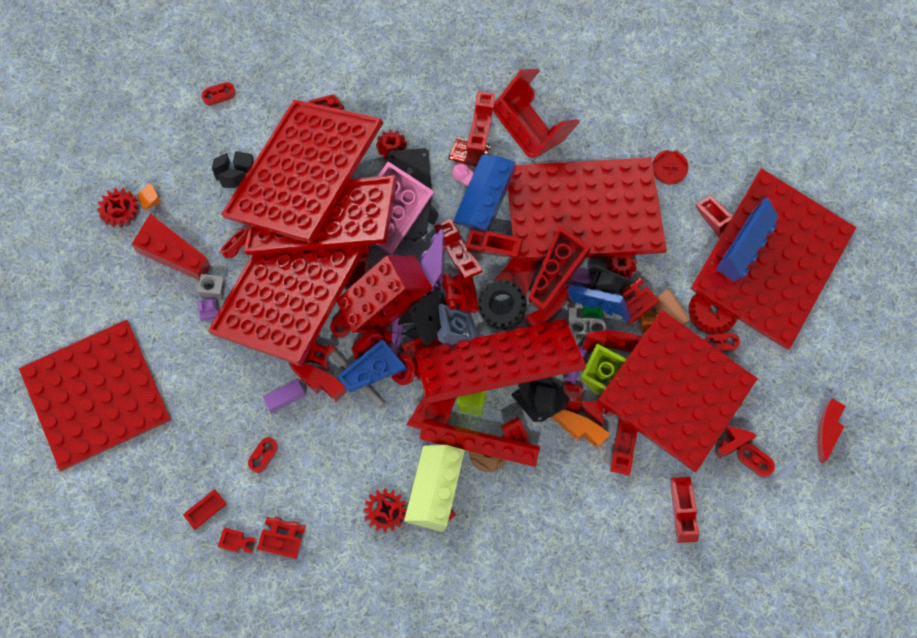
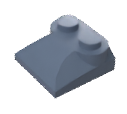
M439 305L441 328L438 330L437 336L442 344L452 345L457 344L460 340L470 341V339L477 338L471 313L460 311L459 309L450 310L447 305Z

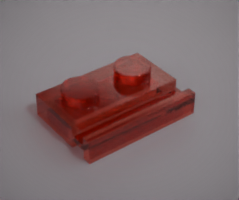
M456 136L448 160L477 167L481 156L489 155L491 146L486 145L485 152L468 150V140Z

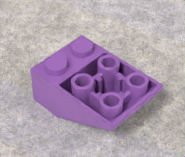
M442 230L438 234H434L430 241V248L425 250L421 256L420 266L433 287L427 295L435 290L439 291L442 287L445 268V238Z

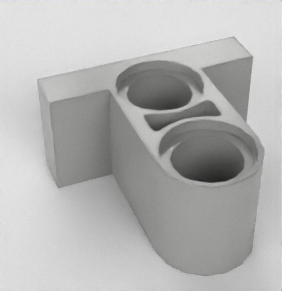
M569 307L567 323L575 341L585 340L587 334L594 332L592 330L594 327L599 328L601 331L606 330V324L603 320L577 318V308ZM578 326L582 331L576 332L573 330V327Z

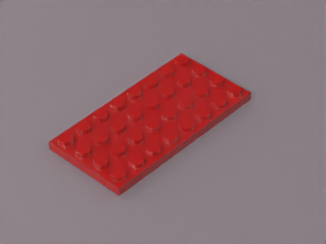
M395 175L349 180L312 243L249 226L243 252L248 256L384 244L387 242L397 179Z
M566 319L517 328L506 332H498L487 336H479L470 339V341L460 340L457 344H441L436 347L422 348L414 351L427 404L586 369L585 361Z

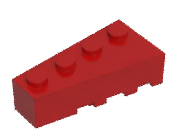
M151 213L131 244L136 253L197 280H200L201 274H207L211 267L208 259Z
M558 226L539 275L528 297L529 303L545 314L590 254V246L561 226Z

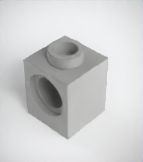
M201 274L200 280L196 282V291L201 298L223 300L226 288L224 277ZM209 285H214L212 289H206Z

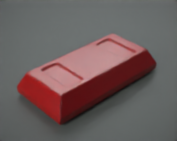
M214 489L185 512L183 516L192 528L196 530L225 507L227 503Z

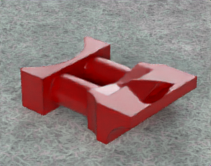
M315 340L304 362L321 365L320 368L330 371L328 365L329 356L338 348L328 345V347L320 345ZM316 352L325 354L324 358L317 356Z

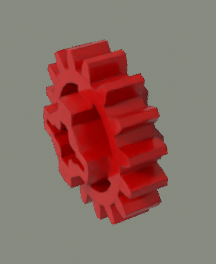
M115 188L114 193L107 191V197L101 196L103 202H98L100 208H97V211L100 214L101 220H104L106 225L111 224L112 228H115L116 224H118L122 228L123 223L130 225L129 220L135 221L133 215L139 214L137 208L140 207L137 203L138 200L132 195L131 191L126 193L125 189L122 188L118 192L117 188Z
M384 488L383 493L376 490V496L370 494L369 498L371 501H365L364 505L368 508H364L363 513L368 515L364 517V520L371 521L369 523L370 528L376 526L375 532H378L380 528L383 529L384 534H386L389 528L391 532H394V526L396 525L400 528V521L405 519V516L402 514H406L407 509L402 507L406 505V501L400 502L402 495L394 496L395 490H392L391 493H387V488ZM377 501L378 507L372 511V506ZM382 505L383 507H385L386 510L390 509L388 512V516L385 514V512L381 513ZM399 510L397 518L393 520V513ZM377 520H382L385 522V524L380 523Z

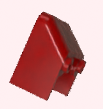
M539 69L520 70L493 106V111L497 118L530 158L539 157L562 143L580 123L578 119L561 121L549 130L530 104L535 98V91L530 83L540 72Z

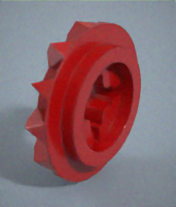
M399 354L397 357L408 370L391 377L397 384L407 385L412 383L413 378L417 376L415 374L417 367L414 365L415 360L411 359L410 355Z

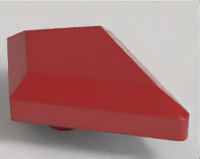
M334 94L308 101V103L340 110L344 109V106Z

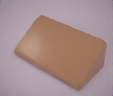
M670 289L657 296L660 303L654 309L658 314L663 310L683 325L690 321Z

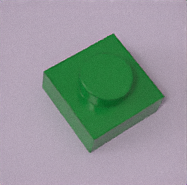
M584 306L582 318L601 319L603 310L599 307L592 309Z

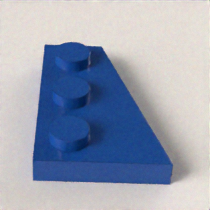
M569 285L567 292L571 301L592 309L599 307L605 311V314L612 316L615 313L623 316V321L629 322L631 315L624 297L620 294H609L599 289L591 290L581 285Z
M382 339L337 377L351 393L407 370V368Z

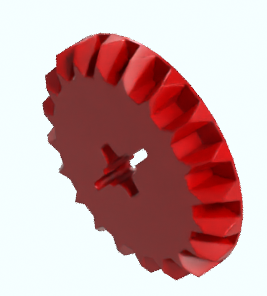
M697 293L689 303L688 313L690 320L697 329L711 335L725 333L737 321V318ZM711 305L714 307V309L718 308L716 314L709 311L711 309Z

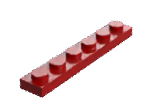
M424 419L422 422L420 440L448 445L533 467L537 465L541 447Z

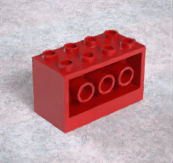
M386 255L338 298L337 304L353 333L366 332L371 328L380 330L381 328H387L406 312L411 305L418 302L431 291L433 287L415 256Z

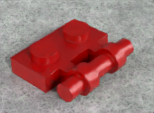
M444 274L442 286L446 291L445 301L449 309H456V304H458L460 311L474 314L479 311L473 278L465 280L461 275L457 274L451 279L450 274Z
M638 278L634 284L629 285L620 293L624 297L631 315L629 322H627L629 326L660 303L648 286L642 291L639 289L644 284L641 278ZM634 292L636 295L627 301L625 298Z
M267 517L265 525L272 527L270 531L262 529L257 550L297 560L302 539L295 536L297 532L305 534L306 526L300 525L296 521H292V523L283 521L280 517ZM279 528L289 530L288 535L278 533Z

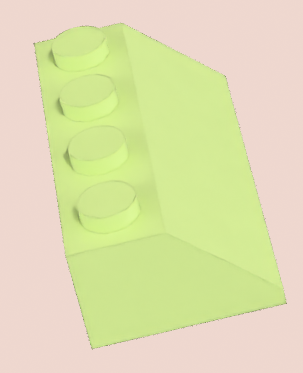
M448 445L423 446L404 522L440 532L445 530L465 450Z

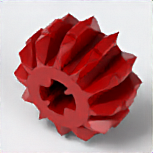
M391 129L389 133L383 131L382 136L377 138L376 149H378V154L380 156L383 155L385 160L388 158L390 151L406 150L407 142L405 141V136L403 134L400 135L398 130L395 133H392Z
M634 255L611 256L606 258L605 263L607 265L605 269L625 278H632L633 273L637 270L635 266L637 260L632 259Z

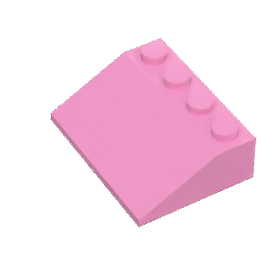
M387 162L378 177L395 175L397 183L387 242L376 245L393 255L434 194V191L390 162Z

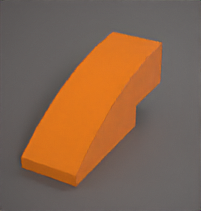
M562 410L551 417L576 441L585 437L597 449L610 436V433L598 424L570 411Z

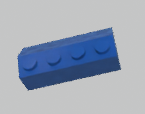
M482 155L453 223L481 232L490 231L515 173V162L498 155Z
M765 198L751 212L716 270L734 282L740 277L743 279L749 271L747 268L749 263L752 264L759 255L756 252L759 248L762 249L768 241L766 236L768 233L771 234L777 226L775 222L778 219V215L768 198Z

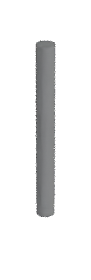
M336 350L330 354L343 370L350 366ZM369 385L361 388L379 408L385 404Z

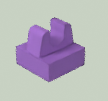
M216 298L197 302L201 321L213 319L217 316L219 310Z

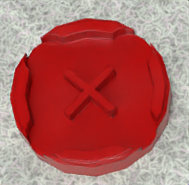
M664 150L656 155L652 163L655 178L664 184H677L683 181L688 173V161L684 155L677 151Z

